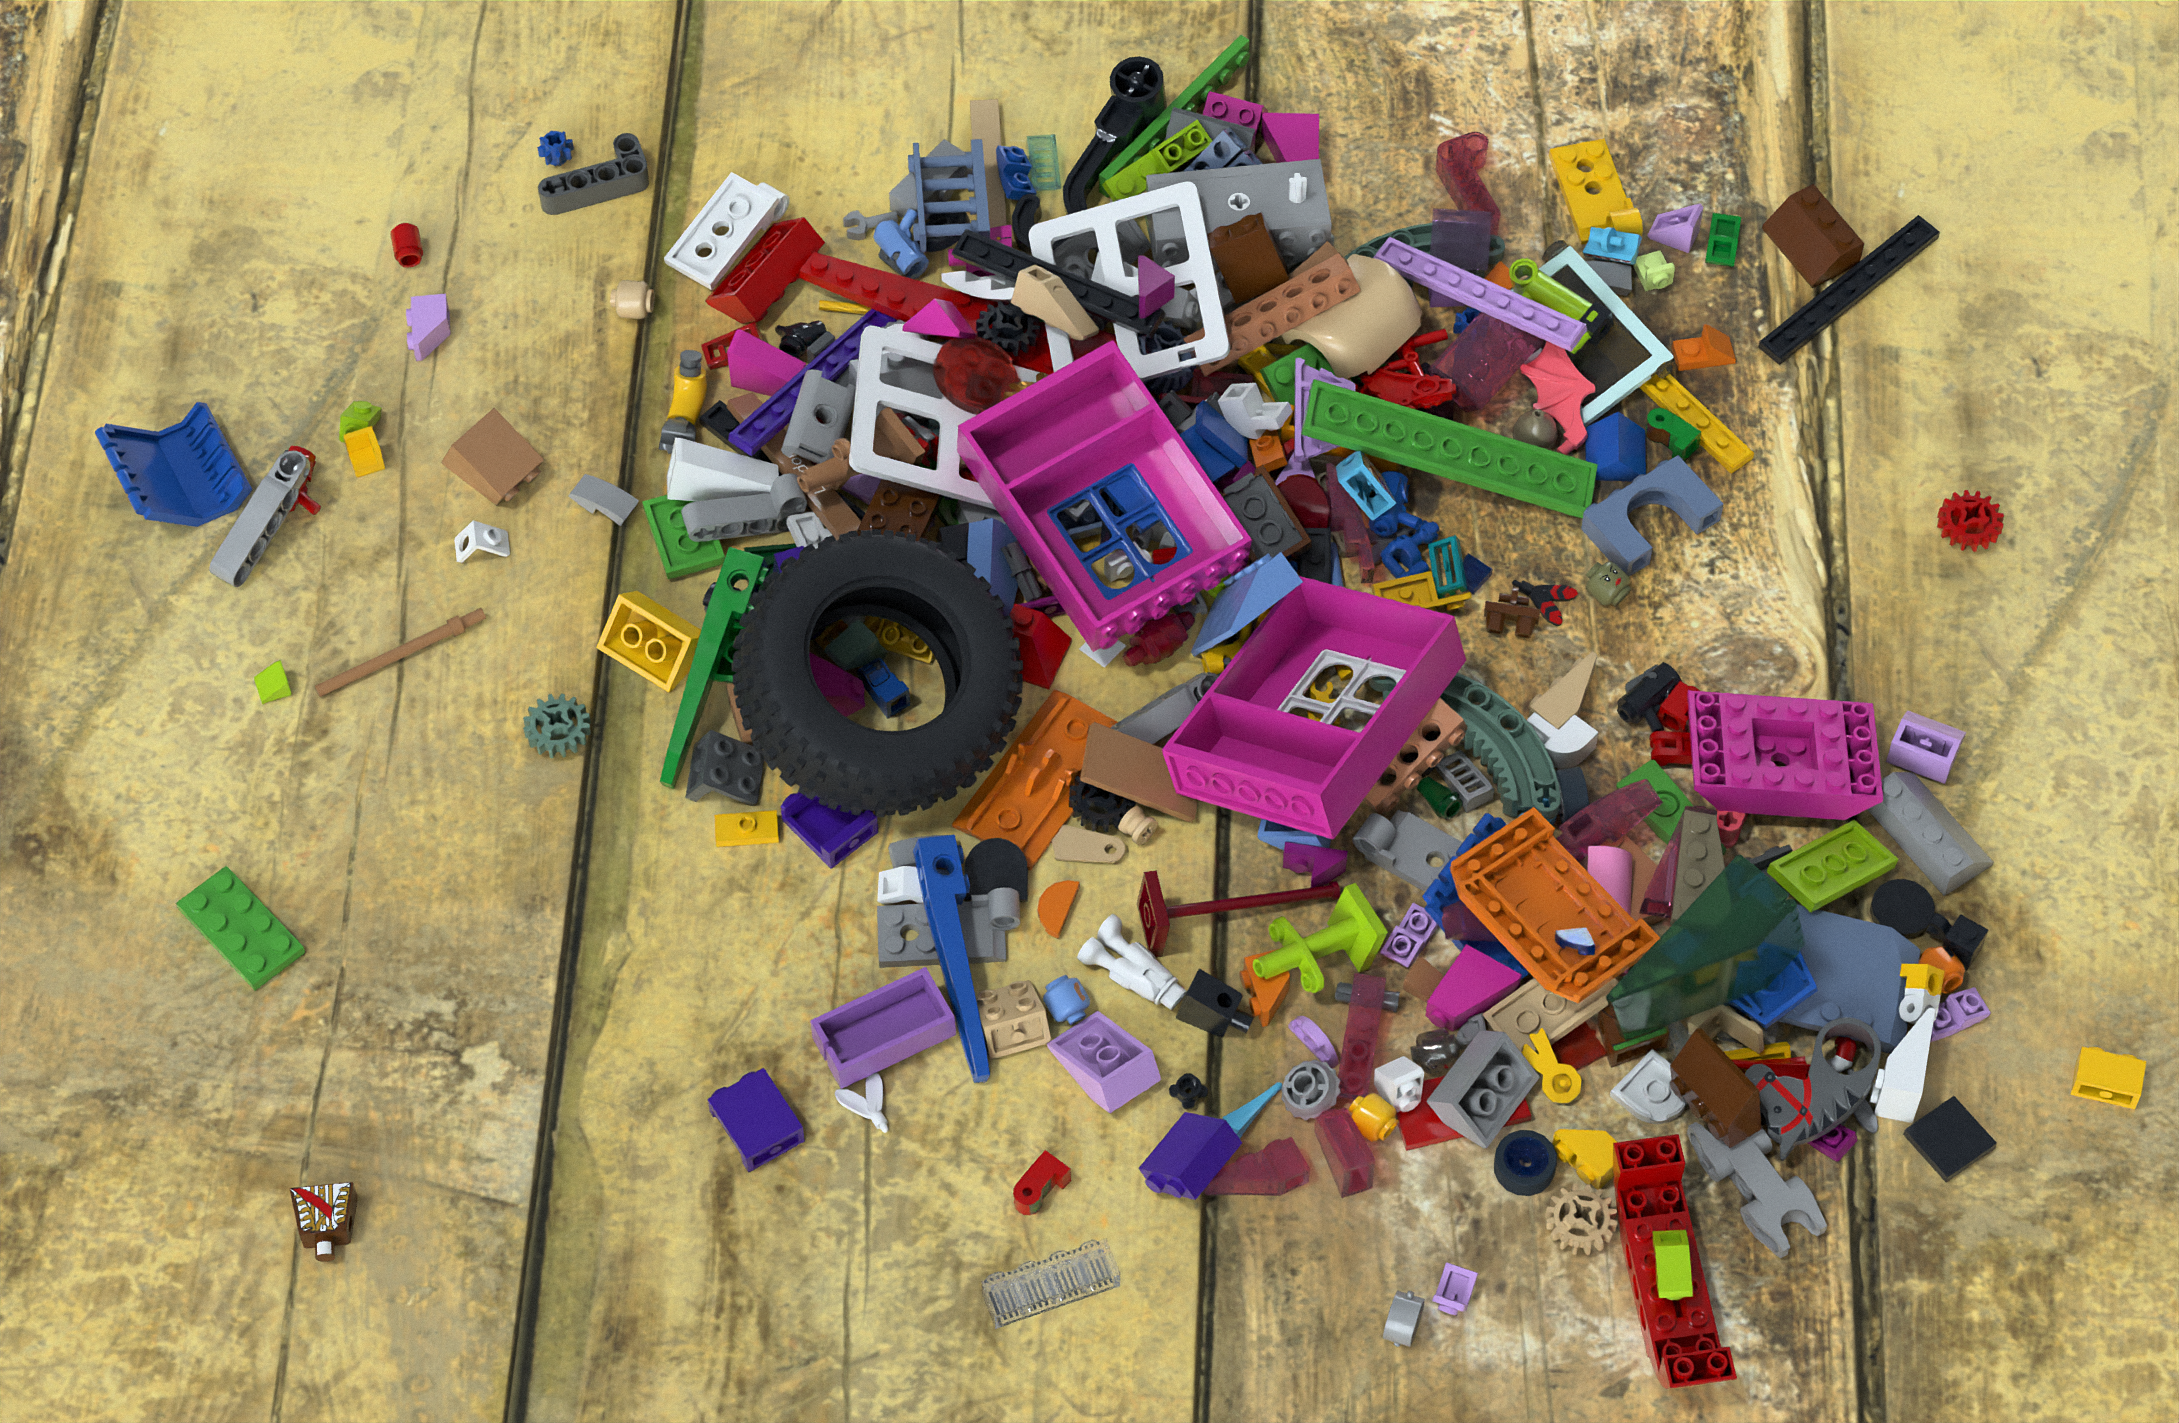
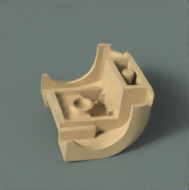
M1352 254L1347 259V262L1361 291L1282 334L1285 344L1290 345L1294 339H1301L1312 344L1325 356L1336 377L1351 381L1350 377L1357 376L1365 371L1370 375L1378 369L1421 326L1420 317L1423 313L1411 287L1392 266L1384 261L1357 254Z

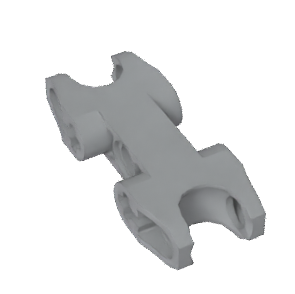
M1694 1122L1688 1126L1687 1135L1701 1166L1715 1182H1719L1729 1176L1748 1201V1204L1740 1208L1744 1223L1755 1238L1776 1256L1783 1258L1788 1255V1250L1790 1249L1788 1239L1781 1227L1785 1223H1800L1817 1237L1825 1233L1827 1224L1813 1193L1798 1176H1794L1784 1182L1764 1156L1772 1151V1143L1763 1128L1729 1148L1721 1139L1717 1140L1701 1124Z

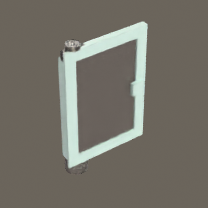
M1558 240L1551 244L1544 252L1542 260L1545 264L1539 270L1591 304L1596 301L1610 310L1614 326L1597 346L1587 341L1575 354L1565 349L1578 371L1596 387L1595 393L1586 396L1581 404V418L1586 428L1656 374L1659 378L1668 376L1673 370L1671 363L1675 360L1666 347L1581 256L1564 240ZM1482 312L1483 318H1490L1488 329L1518 362L1530 363L1543 350L1546 340Z

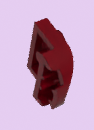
M1294 474L1287 476L1286 480L1277 485L1303 528H1327L1329 497L1327 491L1325 492L1317 479L1308 475Z

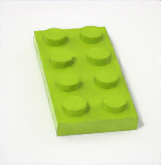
M1852 820L1771 862L1767 873L1807 910L1813 912L1894 869L1899 859L1856 820Z

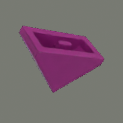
M1138 256L1139 318L1148 317L1172 300L1175 292V275L1146 256Z

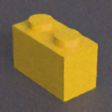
M2082 1046L2075 1064L2070 1095L2135 1109L2142 1093L2147 1061L2137 1059L2129 1054L2118 1055L2105 1052L2099 1047L2087 1048Z

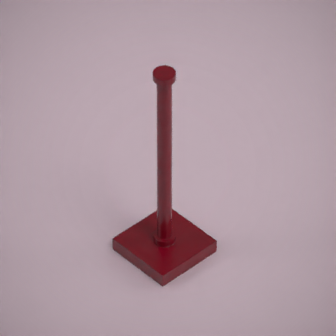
M1157 870L1144 872L1137 899V908L1147 949L1157 958L1163 956L1170 928L1169 919L1331 898L1332 901L1340 898V888L1338 882L1334 881L1330 882L1328 886L1166 906Z

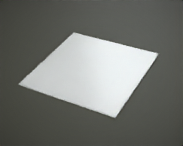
M1118 640L1107 649L1103 650L1100 648L1093 652L1085 642L1079 650L1105 668L1126 645Z

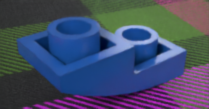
M998 145L996 148L997 167L1007 199L1020 200L1026 194L1036 195L1037 193L1028 177L1032 166L1024 150L1016 146Z

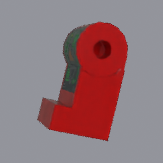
M1044 1150L1013 1188L1016 1210L1023 1215H1033L1040 1211L1043 1199L1055 1185L1064 1189L1070 1183L1071 1168Z

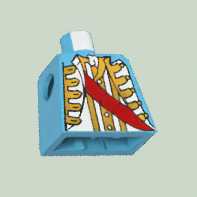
M1355 451L1336 466L1339 483L1372 521L1397 504L1383 475L1361 451ZM1374 489L1377 495L1370 498V492Z

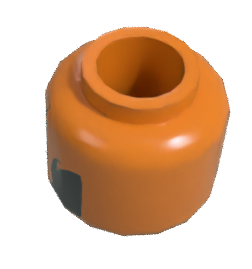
M1946 946L1930 947L1921 954L1918 964H1929L1945 971L1941 993L1949 994L1961 986L1965 968L1950 948Z

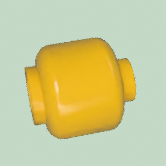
M1371 1093L1364 1098L1358 1096L1348 1110L1352 1113L1349 1122L1350 1126L1371 1142L1379 1139L1384 1141L1398 1124L1396 1109L1376 1093Z

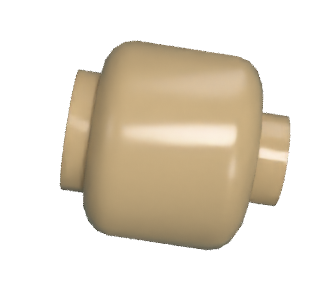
M622 280L619 282L617 290L612 289L610 305L611 307H616V312L621 318L644 319L648 312H653L654 290L650 289L645 281Z

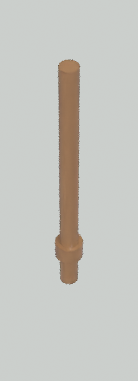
M479 608L460 618L457 615L446 620L447 624L314 686L316 692L321 697L450 635L454 637L465 632V628L486 619L482 608Z

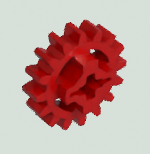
M1964 490L1961 497L1954 492L1951 500L1945 498L1942 507L1939 508L1937 528L1943 529L1941 537H1950L1949 545L1951 546L1956 543L1961 544L1960 549L1962 551L1965 550L1966 546H1971L1973 552H1976L1978 545L1988 549L1990 542H1997L2004 526L2002 523L2004 513H1998L1999 503L1991 505V496L1983 499L1980 497V491H1976L1975 495L1972 496L1968 490Z

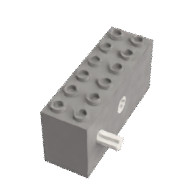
M1320 159L1146 175V192L1186 181L1195 184L1199 192L1207 234L1213 232L1217 227L1228 226L1240 221L1247 215H1255L1262 212L1286 265L1304 262L1327 241L1331 243L1332 223ZM1173 207L1148 214L1147 221L1153 261L1162 268L1188 261L1190 256L1180 208ZM1211 252L1214 270H1220Z

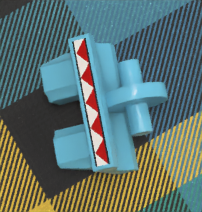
M1591 227L1589 240L1583 250V254L1585 257L1634 265L1642 238L1639 234L1616 231L1612 227H1607L1606 229Z

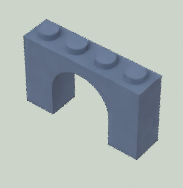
M1677 455L1669 461L1664 460L1660 462L1648 474L1637 476L1625 488L1614 490L1607 499L1599 504L1593 503L1587 507L1583 513L1581 530L1609 561L1616 563L1626 574L1631 576L1650 564L1653 549L1629 521L1628 515L1634 509L1647 504L1666 506L1675 511L1694 533L1698 535L1720 521L1723 503Z

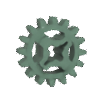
M561 693L559 699L554 700L553 695L549 694L547 702L544 703L543 700L537 699V708L529 706V716L523 718L525 725L523 729L525 738H528L529 746L531 748L537 746L538 754L541 755L547 750L549 751L550 758H553L556 752H560L564 758L567 754L566 750L570 749L576 753L578 752V743L582 745L587 743L585 735H591L590 715L586 713L584 704H577L576 697L566 701L565 694ZM573 717L577 720V727L574 726ZM538 725L541 726V735L537 731Z

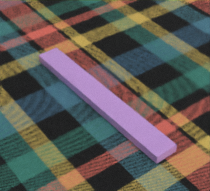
M1389 237L1373 257L1389 264L1405 278L1570 352L1587 331L1586 324L1394 238Z

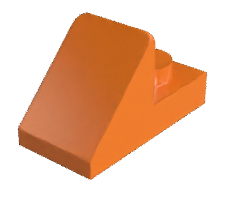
M1707 324L1703 325L1701 337L1672 341L1671 348L1678 371L1736 363L1730 337Z

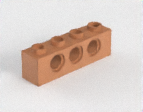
M1439 697L1363 801L1379 815L1384 811H1391L1398 804L1399 796L1406 789H1413L1420 782L1421 775L1429 767H1435L1442 760L1443 753L1451 745L1456 746L1462 741L1467 730L1464 719ZM1431 731L1440 732V736L1434 741L1425 739L1426 735ZM1408 753L1418 754L1414 762L1406 763L1403 761ZM1393 774L1396 776L1395 781L1389 785L1381 783L1386 775Z

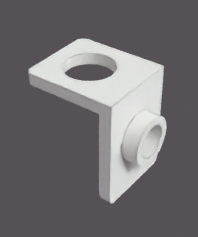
M474 520L454 540L456 559L459 563H463L476 549L504 557L510 554L506 530ZM468 536L469 543L467 548L463 551V542L465 538Z

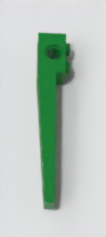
M729 547L707 608L660 778L663 786L675 788L735 620H740L743 613L748 614L751 609H754L749 604L753 593H758L760 586H764L762 583L770 573L765 558L732 547ZM739 580L749 581L748 587L742 591L734 590L735 583Z

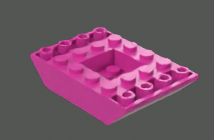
M1688 690L1687 700L1694 790L1719 811L1846 820L1883 801L1873 703ZM1773 761L1783 762L1786 766L1778 767Z

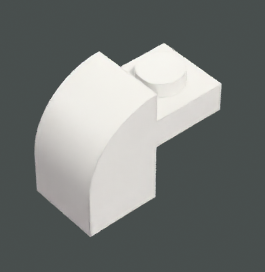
M1256 383L1231 384L1218 400L1226 421L1241 435L1251 439L1260 438L1266 429L1270 431L1280 429L1293 412L1289 402L1264 403Z
M1535 712L1527 719L1544 743L1554 768L1564 769L1576 766L1596 748L1599 732L1575 714L1559 730Z

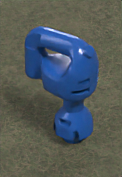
M1423 520L1421 527L1416 530L1413 536L1400 535L1381 551L1380 557H1382L1383 564L1396 579L1429 571V566L1422 560L1421 553L1417 547L1422 543L1430 544L1438 540L1437 532L1440 530L1439 526L1434 521L1430 523L1427 520ZM1395 558L1398 559L1409 570L1406 572L1395 560Z

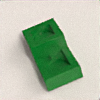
M1720 213L1712 214L1705 263L1734 267L1741 224L1740 216Z

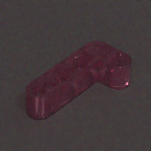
M1470 132L1444 141L1437 148L1436 173L1465 222L1482 224L1481 233L1498 236L1500 210L1476 170L1484 167L1486 164L1488 138L1480 132Z

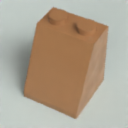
M493 408L451 445L441 463L497 506L503 499L507 503L520 492L518 486L524 480L528 484L541 473L539 466L544 459Z

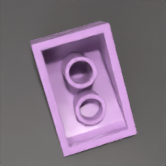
M1096 1011L1047 1043L1048 1049L1086 1094L1108 1113H1112L1122 1107L1125 1103L1161 1080L1153 1051L1099 1011Z

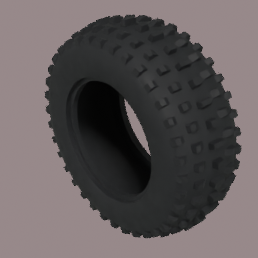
M873 529L872 531L861 530L860 536H858L857 530L849 531L848 533L840 534L837 541L834 535L819 542L816 549L812 544L804 547L799 554V559L796 560L793 556L785 559L780 566L782 570L780 574L774 571L764 579L762 584L767 589L753 593L749 604L754 609H751L748 614L743 613L739 625L745 627V629L740 630L733 643V648L739 649L734 652L732 671L737 672L733 675V685H735L733 692L734 696H738L735 702L737 708H741L739 712L743 719L742 725L744 730L752 729L750 738L755 750L758 752L763 749L765 752L764 760L772 771L778 767L782 772L779 777L790 787L795 783L800 786L798 792L803 795L806 794L805 797L813 800L817 796L820 798L818 803L824 806L828 804V808L835 810L840 805V811L849 813V810H851V814L858 816L862 810L863 813L867 810H870L872 813L875 811L876 817H885V814L887 816L895 815L896 810H898L900 816L908 815L909 812L917 810V805H920L923 811L932 808L934 803L938 802L939 797L944 802L950 800L957 795L956 787L959 785L963 789L970 788L977 780L974 773L976 771L982 773L984 770L988 771L994 764V761L989 756L996 754V752L1002 753L1008 742L1002 737H1007L1009 732L1014 730L1017 721L1011 717L1017 715L1018 709L1022 704V698L1016 696L1022 693L1023 674H1019L1023 670V660H1019L1021 657L1020 650H1018L1020 642L1018 637L1012 638L1014 636L1012 630L1014 628L1013 621L1010 615H1003V607L1005 605L999 595L992 596L989 592L992 588L989 582L983 576L977 578L974 575L976 568L965 560L961 563L957 561L958 555L953 551L950 552L945 547L939 550L936 548L938 543L931 540L928 543V540L920 537L919 541H916V535L908 533L905 538L904 532L897 531L894 536L893 530H885L883 535H881V529ZM856 616L879 617L906 627L923 640L939 663L945 684L943 712L926 724L902 731L876 730L853 722L839 713L826 700L817 686L810 665V639L827 625L841 619Z

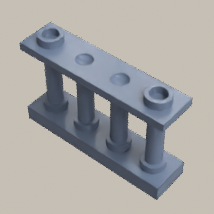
M982 139L971 140V151L965 152V155L920 157L919 143H913V155H908L909 172H914L918 223H913L914 241H920V252H926V237L961 236L965 229L990 238ZM966 166V169H972V174H967L965 178L921 179V169ZM968 189V192H974V197H969V200L923 203V191ZM970 212V215L976 214V220H971V223L925 226L924 214Z

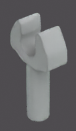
M856 210L848 213L843 218L844 227L858 225V227L847 229V238L859 241L866 239V233L870 228H875L882 221L893 220L898 222L896 211L866 218Z

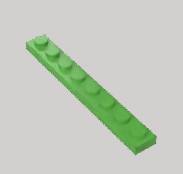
M1240 35L1099 174V192L1108 198L1109 195L1102 184L1165 141L1173 107L1196 113L1197 109L1206 102L1209 91L1215 92L1221 85H1226L1231 79L1232 74L1239 67L1242 68L1247 64L1250 58L1249 39Z

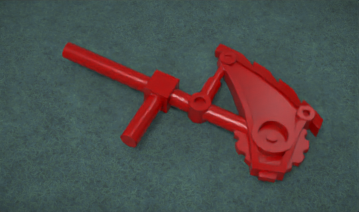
M1443 328L1410 337L1395 351L1400 360L1389 362L1387 366L1379 367L1370 375L1365 371L1357 376L1361 382L1366 384L1367 389L1372 394L1377 395V398L1412 409L1431 408L1433 405L1438 406L1442 402L1452 400L1453 394H1456V384H1452V379L1424 374L1419 363L1418 353L1415 352V348L1448 340L1446 329ZM1406 369L1407 371L1411 372L1412 375L1397 373L1395 371Z

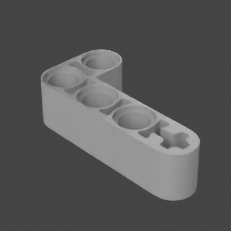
M788 473L777 477L772 484L770 493L696 501L687 504L681 510V514L689 538L692 541L701 542L790 531L786 524L788 516L804 513L807 505L804 492L797 482L798 476Z

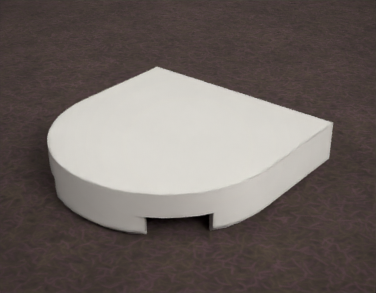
M1653 1049L1610 1092V1097L1641 1121L1651 1124H1663L1676 1119L1684 1111L1687 1104L1686 1100L1683 1097L1678 1098L1670 1087L1671 1063Z

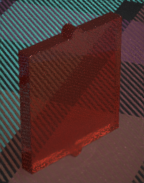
M1583 1022L1552 1044L1551 1047L1558 1064L1571 1065L1578 1071L1607 1056V1051L1595 1036L1596 1030L1590 1029L1588 1024Z

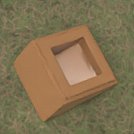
M1419 956L1404 978L1403 990L1427 1003L1444 976L1426 959Z

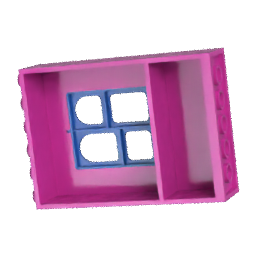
M1113 340L958 425L957 452L1093 652L1100 648L1104 650L1113 646L1122 635L1136 633L1144 626L1143 623L1152 618L1154 620L1162 618L1169 612L1171 607L1178 603L1184 605L1190 602L1199 591L1213 589L1221 582L1222 578L1229 574L1234 576L1247 566L1252 539ZM1124 476H1130L1144 495L1146 501L1128 513L1117 517L1111 512L1100 496L1099 491ZM1083 499L1091 503L1112 534L1109 540L1088 552H1081L1057 518L1058 513ZM1149 514H1156L1160 518L1177 545V552L1174 558L1162 565L1147 562L1125 531L1128 526ZM1119 549L1126 554L1135 571L1134 578L1130 584L1120 589H1114L1105 586L1099 580L1091 565Z

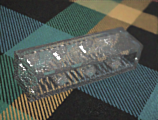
M1107 1239L1100 1241L1089 1240L1074 1250L1068 1252L1060 1250L1051 1254L1047 1259L1038 1262L1028 1261L1019 1265L1015 1270L1006 1273L1000 1271L989 1275L985 1280L981 1281L982 1295L995 1329L1120 1287V1271Z

